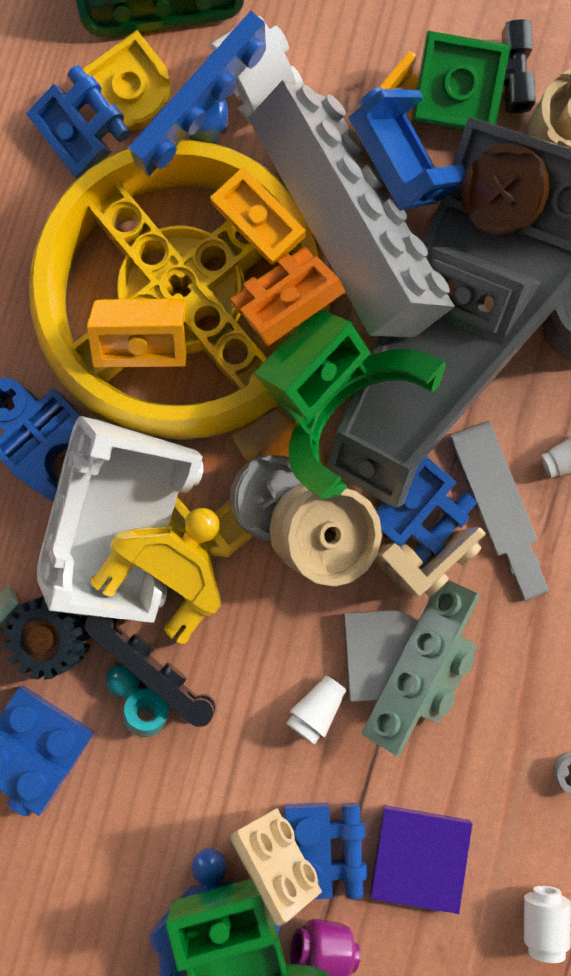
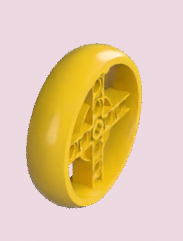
M181 140L176 146V153L169 164L162 169L157 167L149 177L135 165L129 149H126L102 160L71 184L49 213L40 231L29 273V304L34 330L45 358L63 386L81 404L94 414L116 426L156 438L189 440L212 437L241 428L262 417L278 405L254 374L267 358L237 323L241 314L230 300L231 297L244 289L242 285L245 283L243 273L263 258V256L251 244H244L237 240L240 233L229 221H226L211 234L191 226H169L158 229L133 198L151 191L173 187H200L217 191L237 171L244 167L306 230V237L291 250V254L293 255L303 247H306L311 252L313 258L317 256L328 268L329 263L282 179L264 165L233 149L213 143ZM126 221L137 222L135 228L129 232L118 231L119 226ZM97 224L125 256L118 276L117 299H185L184 333L186 354L204 351L237 391L199 404L165 405L132 397L110 385L108 381L125 367H93L88 332L74 342L67 318L66 288L73 261L81 245ZM153 252L164 254L163 260L156 265L144 263L145 258ZM211 258H220L226 262L217 271H210L204 267V264ZM180 286L183 290L188 289L189 294L183 297L180 293L175 294L174 289ZM331 303L322 309L330 312ZM205 316H215L220 320L219 325L211 331H203L197 327L198 322ZM238 347L245 350L248 354L247 358L240 364L233 365L224 359L227 351L232 348Z

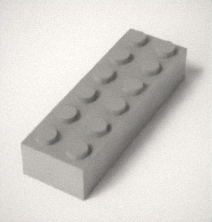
M282 80L248 117L251 125L334 273L341 280L348 298L369 335L416 337L455 307L447 294L450 289L446 280L437 271H434L426 258L428 255L426 246L416 235L411 233L406 225L405 220L407 216L405 211L398 209L395 201L386 191L385 183L375 165L369 162L363 152L365 147L354 130L349 128L343 118L346 112L341 103L332 95L323 96L315 93L306 85L300 87Z

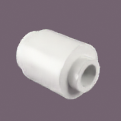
M536 886L533 892L527 893L524 896V943L528 946L529 956L535 960L546 963L563 962L566 959V951L570 949L571 902L568 898L562 896L561 891L555 887Z

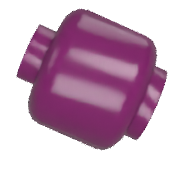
M313 918L308 920L302 928H298L295 931L290 946L291 964L320 968L330 976H350L359 967L360 947L355 943L352 931L348 926L338 922Z

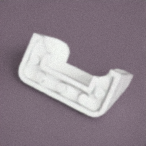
M82 416L77 418L71 433L37 567V581L50 611L154 623L158 608L163 607L166 601L167 585L140 567H133L117 589L116 594L112 597L102 593L106 588L105 585L111 578L110 576L99 591L91 584L90 579L97 573L112 552L110 550L111 540L118 532L135 528L169 526L178 492H189L193 486L199 484L202 478L203 456L191 448L100 420Z

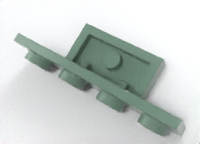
M450 580L431 595L361 733L362 735L395 756L400 757L420 716L438 724L440 723L442 717L451 710L454 704V693L462 677L471 670L474 663V653L478 645L461 636V633L481 595Z

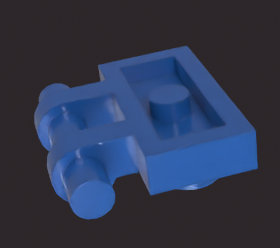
M77 65L68 71L67 77L74 86L67 93L61 87L53 84L26 112L27 116L75 178H79L111 153L102 140L108 132H111L118 142L125 141L131 134V131L123 122L124 115L115 104H109L101 94L102 87L93 75H87ZM87 103L97 114L90 122L79 111Z
M427 456L418 465L405 503L395 508L382 501L375 509L380 518L382 534L392 543L402 547L410 536L419 543L414 552L423 562V565L420 567H423L432 555L437 556L445 548L443 545L444 541L456 527L462 528L470 519L468 513L477 504V501L466 492L455 503L448 498L446 494L457 482ZM436 507L444 516L429 532L421 523Z
M328 802L285 804V819L290 823L294 831L295 842L304 859L310 862L315 869L318 885L322 890V893L314 899L333 898L332 880L345 881L347 898L360 899L363 897V881L367 879V863L362 861L361 839L365 838V822L360 820V804L344 803L342 805L343 820H330ZM331 839H344V860L331 861Z

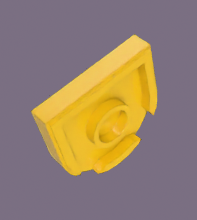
M138 30L83 68L87 75H93L102 87L101 94L108 103L115 104L124 115L123 122L130 131L146 128L171 99V84L167 69Z

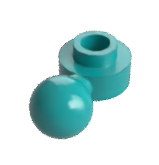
M117 663L109 669L106 675V686L114 696L126 699L123 713L126 728L132 734L139 737H151L158 734L166 724L169 713L168 704L153 690L140 689L141 680L122 663ZM142 711H148L153 715V718L150 721H142L137 715Z

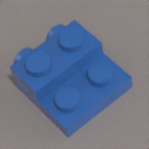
M24 685L17 689L0 716V791L10 797L7 804L13 811L28 817L32 812L40 816L48 808L95 734V731Z

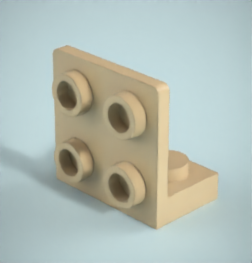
M480 527L460 530L444 545L445 548L437 556H432L423 567H420L423 565L422 560L406 544L402 547L396 543L382 545L374 561L404 594L420 597L426 593L427 596H431L448 581L449 578L444 574L457 562L460 565H464L480 551L481 546L477 542L486 533Z
M277 808L237 830L229 837L277 926L289 921L322 893L318 885L315 869L310 862L304 859L295 842L294 831L290 823L281 816Z

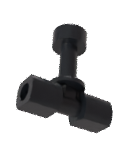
M517 19L506 22L501 33L502 43L511 45L503 85L505 86L506 112L513 114L529 112L536 103L534 73L527 72V59L533 50L531 21Z

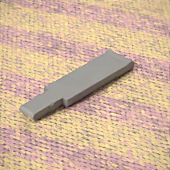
M486 421L449 435V441L471 495L477 501L476 507L495 555H505L509 565L508 570L511 576L514 577L523 601L525 602L548 593L549 589L539 567L540 561L535 556L530 544L538 541L491 422Z

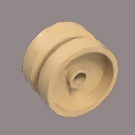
M298 484L283 494L273 509L269 526L272 547L281 562L316 584L338 586L353 582L367 572L378 555L382 539L380 518L373 505L357 491L348 488L339 495L322 500L302 484Z

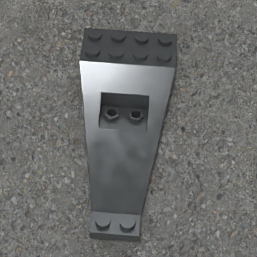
M468 117L452 166L462 165L466 171L473 161H477L484 154L485 150L494 145L511 143L529 148L543 160L549 174L550 193L544 211L531 226L519 233L499 236L481 231L473 224L474 222L465 213L462 206L461 187L441 200L423 243L427 248L428 255L426 258L432 269L437 271L446 280L447 284L449 280L455 283V292L452 295L447 293L455 307L416 337L380 336L372 353L373 355L393 349H413L436 357L446 363L440 385L432 393L411 382L385 381L368 386L355 393L337 430L326 465L327 469L395 508L403 505L418 465L571 291L570 148ZM487 295L491 296L494 301L491 311L484 304Z

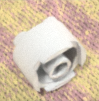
M265 23V53L256 66L251 69L246 67L238 76L236 85L229 95L230 97L234 94L238 100H242L244 104L238 107V110L248 122H250L248 117L282 80L300 87L304 85L296 68L290 66L285 55L289 51L288 42L281 29L276 25L269 29ZM233 29L209 44V48L215 51Z

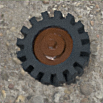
M44 596L19 605L15 608L17 612L10 614L6 621L12 625L4 627L3 635L11 636V640L3 643L4 651L13 649L14 655L8 657V660L11 664L20 661L22 664L17 671L23 675L32 671L30 676L32 679L38 680L44 676V679L47 680L57 675L59 676L79 664L84 659L81 655L89 651L90 644L84 642L92 637L83 629L88 616L79 618L75 613L50 611Z

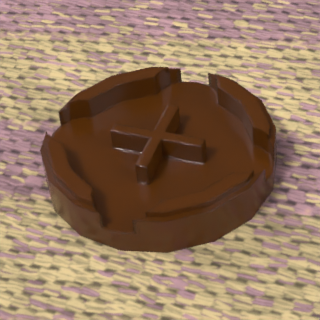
M511 143L494 145L485 150L484 154L477 161H473L466 170L461 186L462 206L465 213L469 215L470 219L474 222L473 224L479 230L499 236L517 234L531 226L544 211L550 193L549 174L543 160L529 148Z

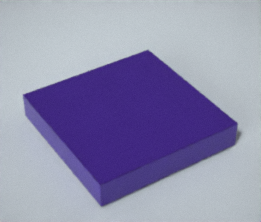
M383 805L370 888L371 899L459 914L472 822L469 819Z

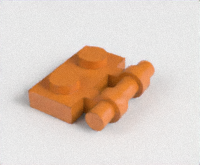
M303 247L292 256L286 253L276 261V267L259 279L253 276L242 284L243 290L230 298L240 314L243 313L247 322L267 346L345 293L341 280L317 256L313 258L311 252L306 247Z

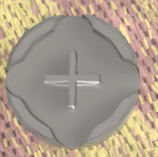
M262 455L248 461L237 472L230 487V508L235 521L246 533L264 541H271L269 526L273 509L283 494L296 485L301 484L291 470L288 457Z

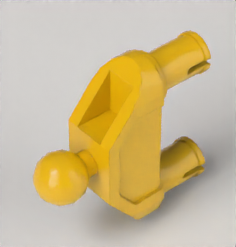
M207 508L192 510L185 519V534L173 525L135 528L118 532L111 540L110 550L112 552L97 573L90 579L91 584L99 591L110 576L111 578L105 585L106 588L102 593L113 597L132 568L140 567L184 597L185 601L163 628L170 638L173 639L177 633L179 636L176 642L186 644L206 615L211 616L215 614L221 606L218 585L208 549L199 544L200 542L210 541L217 535L220 525L217 515Z

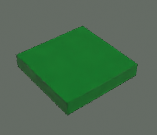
M427 31L416 90L421 92L423 99L413 107L410 122L464 131L468 117L496 125L511 45Z

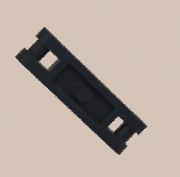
M88 615L85 620V629L94 640L195 727H203L210 723L216 711V704L211 696L207 694L195 695L184 685L187 678L183 673L168 662L162 666L151 656L154 649L143 638L135 633L130 638L118 627V618Z

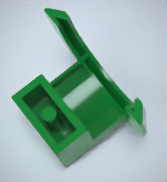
M323 309L303 321L254 372L256 377L295 424L288 452L289 463L294 476L305 488L322 500L339 495L347 488V485L340 481L341 478L324 467L319 459L318 446L320 436L333 412L358 391L385 381L411 382L433 393L440 385L446 366L444 361L413 349H393L370 355V351L350 321Z
M252 878L172 901L166 920V927L178 972L187 970L188 976H330L326 971L314 966L285 964L274 920Z

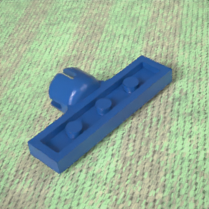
M252 10L249 11L128 147L135 165L148 177L157 167L162 169L169 164L176 153V146L186 135H189L190 140L215 144L220 140L219 132L222 134L227 132L229 112L225 99L233 91L238 76L246 67L251 69L256 66L266 50L265 22Z

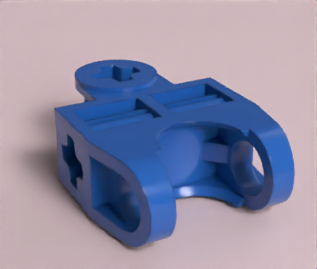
M0 378V427L4 431L0 436V460L17 478L54 502L58 487L55 483L58 479L53 470L54 460L61 451L68 448L74 424L77 418L82 415L55 388L51 389L41 400H38L17 381L10 378ZM9 396L13 397L12 401L16 405L11 411L7 409L8 405L5 402Z

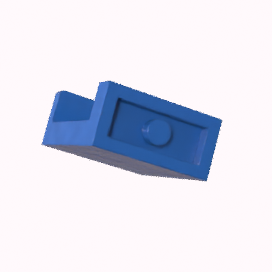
M378 87L360 99L359 104L361 107L348 117L400 211L437 204L462 186L466 173L462 165L435 168L407 117V112L423 99L419 90H403L402 88L382 89V87Z

